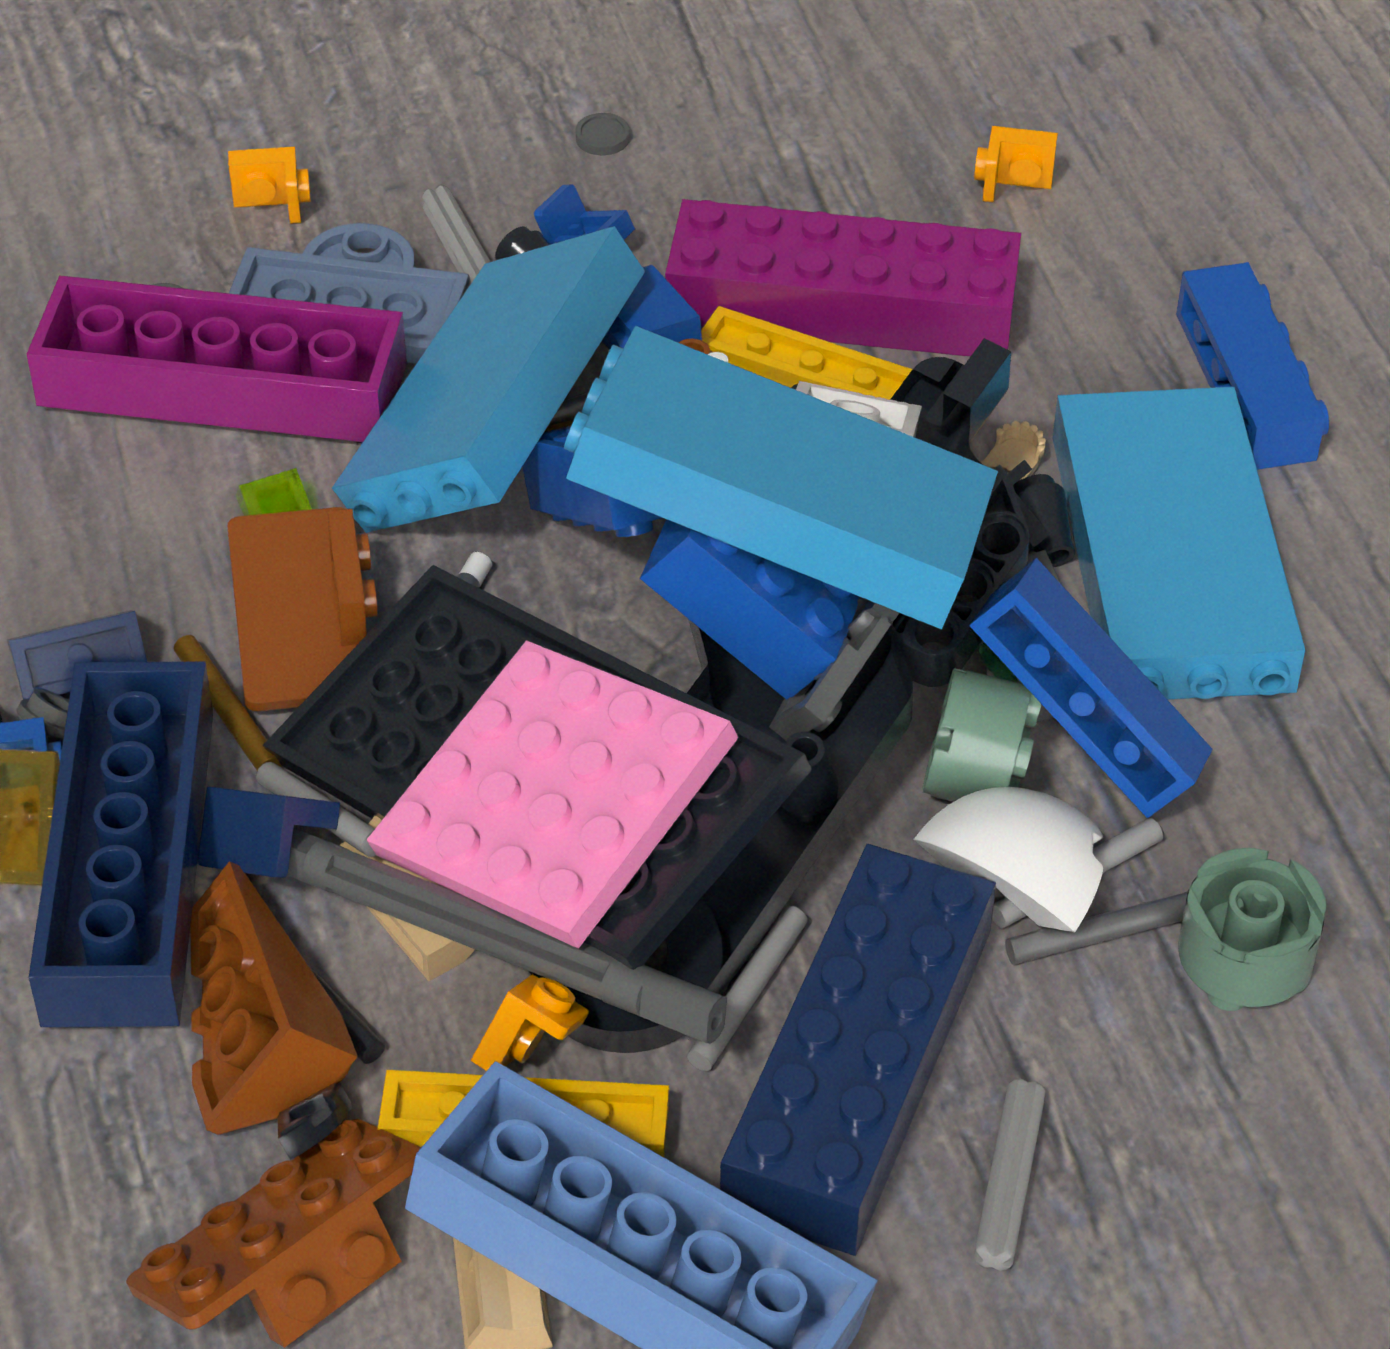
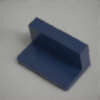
M132 610L7 639L22 699H30L35 689H44L57 695L71 692L75 662H147L136 613Z
M207 786L198 864L203 867L223 870L230 861L239 865L244 873L285 878L288 874L294 825L337 829L340 802Z

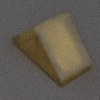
M0 749V883L42 885L60 766L58 751Z

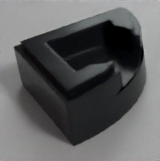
M334 1083L279 1112V1116H277L278 1139L290 1160L323 1140L349 1114L352 1103L341 1083L337 1085Z

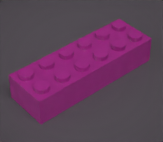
M682 199L666 267L665 279L700 316L701 329L717 307L721 306L828 342L971 357L984 338L1005 349L1009 347L1021 233L1000 231L992 228L979 229L942 225L939 223L888 220L881 217L868 218L829 214L822 211L808 212L778 209L769 206L718 203L711 200Z
M61 275L58 277L26 353L36 406L359 442L365 440L398 392L407 365L403 312Z

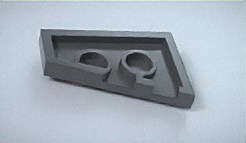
M859 597L852 623L848 626L849 631L846 638L843 639V645L840 648L837 659L823 673L815 676L812 682L792 698L784 699L769 727L786 741L790 736L798 732H809L812 729L816 732L824 730L839 713L842 707L841 697L891 626L888 619L893 623L899 612Z

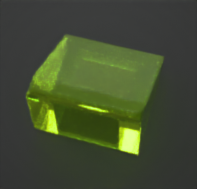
M297 468L239 485L236 493L239 507L244 516L311 510Z

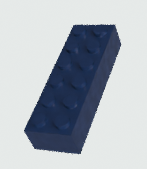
M205 661L75 662L28 977L40 1027L180 1026L213 722V707Z
M868 843L866 844L721 1160V1191L811 1242L856 1256L990 935L996 882Z

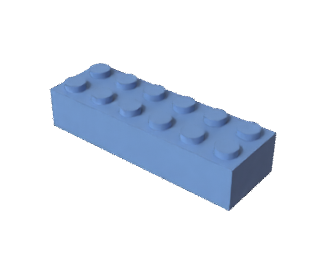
M496 1061L415 1156L405 1205L406 1210L641 1349H848L859 1332L878 1281Z

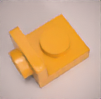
M992 126L988 148L978 147L974 180L984 181L982 201L994 202L997 183L1051 189L1058 133Z
M295 146L228 151L234 208L288 204L290 224L301 223L300 203L311 202L308 168L297 169Z
M532 974L507 992L470 1061L485 1071L495 1061L505 1067L515 1059L524 1063L537 1047L544 1032H547L556 1039L563 1040L583 1024L589 1011L574 1001L573 993L563 984L549 978H538Z

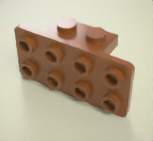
M332 507L234 517L228 522L244 698L248 709L252 711H266L299 707L367 635L366 618L378 616L374 579L362 580L361 571L371 570L368 533L356 534L353 509Z
M361 1119L343 1120L334 1131L307 1151L292 1160L280 1162L269 1168L261 1176L260 1183L234 1201L222 1203L211 1209L202 1218L201 1225L175 1243L160 1246L150 1252L143 1259L141 1267L128 1276L126 1283L133 1296L189 1330L202 1327L248 1294L270 1339L285 1348L402 1262L373 1202L412 1175L415 1156L420 1147L385 1130H378V1127Z

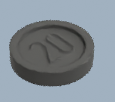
M591 114L581 119L576 126L577 145L583 151L593 155L605 156L618 153L628 145L630 140L628 123L615 114Z

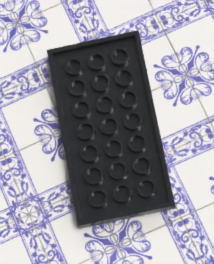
M432 565L263 744V747L273 754L284 768L369 818L373 819L374 816H377L383 820L525 641L729 720L739 738L584 941L632 970L642 966L812 769L805 754Z

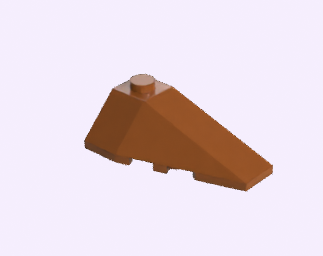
M229 861L192 907L190 925L191 975L202 979L201 1006L191 1012L192 1032L203 1036V1059L198 1060L192 1065V1086L206 1130L217 1135L277 1119L279 1112L334 1083H340L346 1077L352 1063L358 1057L340 1011L239 865Z

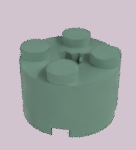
M953 669L941 709L942 714L937 733H935L922 788L923 793L954 802L963 796L988 788L1020 786L1021 778L1011 775L1025 777L1034 739H1030L1031 728L1024 727V725L1035 727L1041 703L1024 684L970 670Z
M1257 848L1227 850L1206 860L1198 869L1197 877L1190 885L1178 940L1179 957L1190 979L1207 993L1209 1001L1219 1009L1236 1011L1244 1006L1262 1007L1274 1005L1304 991L1309 985L1323 931L1327 905L1324 892L1316 878L1304 866L1290 859L1289 866L1267 859L1269 854L1267 850Z

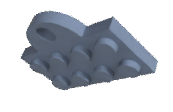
M354 223L337 226L319 234L310 241L302 254L247 247L229 293L403 312L407 363L417 364L469 288V274L415 267L413 249L401 234L376 224ZM362 248L375 249L374 251L369 253L355 252L356 250Z

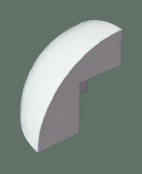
M995 787L963 796L938 812L913 839L944 867L996 882V888L1038 926L1076 932L1097 892L1103 872V865L1093 855V844L1103 838L1098 826L1070 804L1046 793L1025 788Z

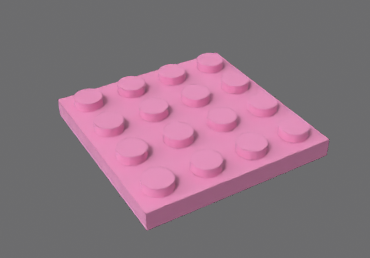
M525 641L367 838V842L378 857L579 949L739 737L729 720Z

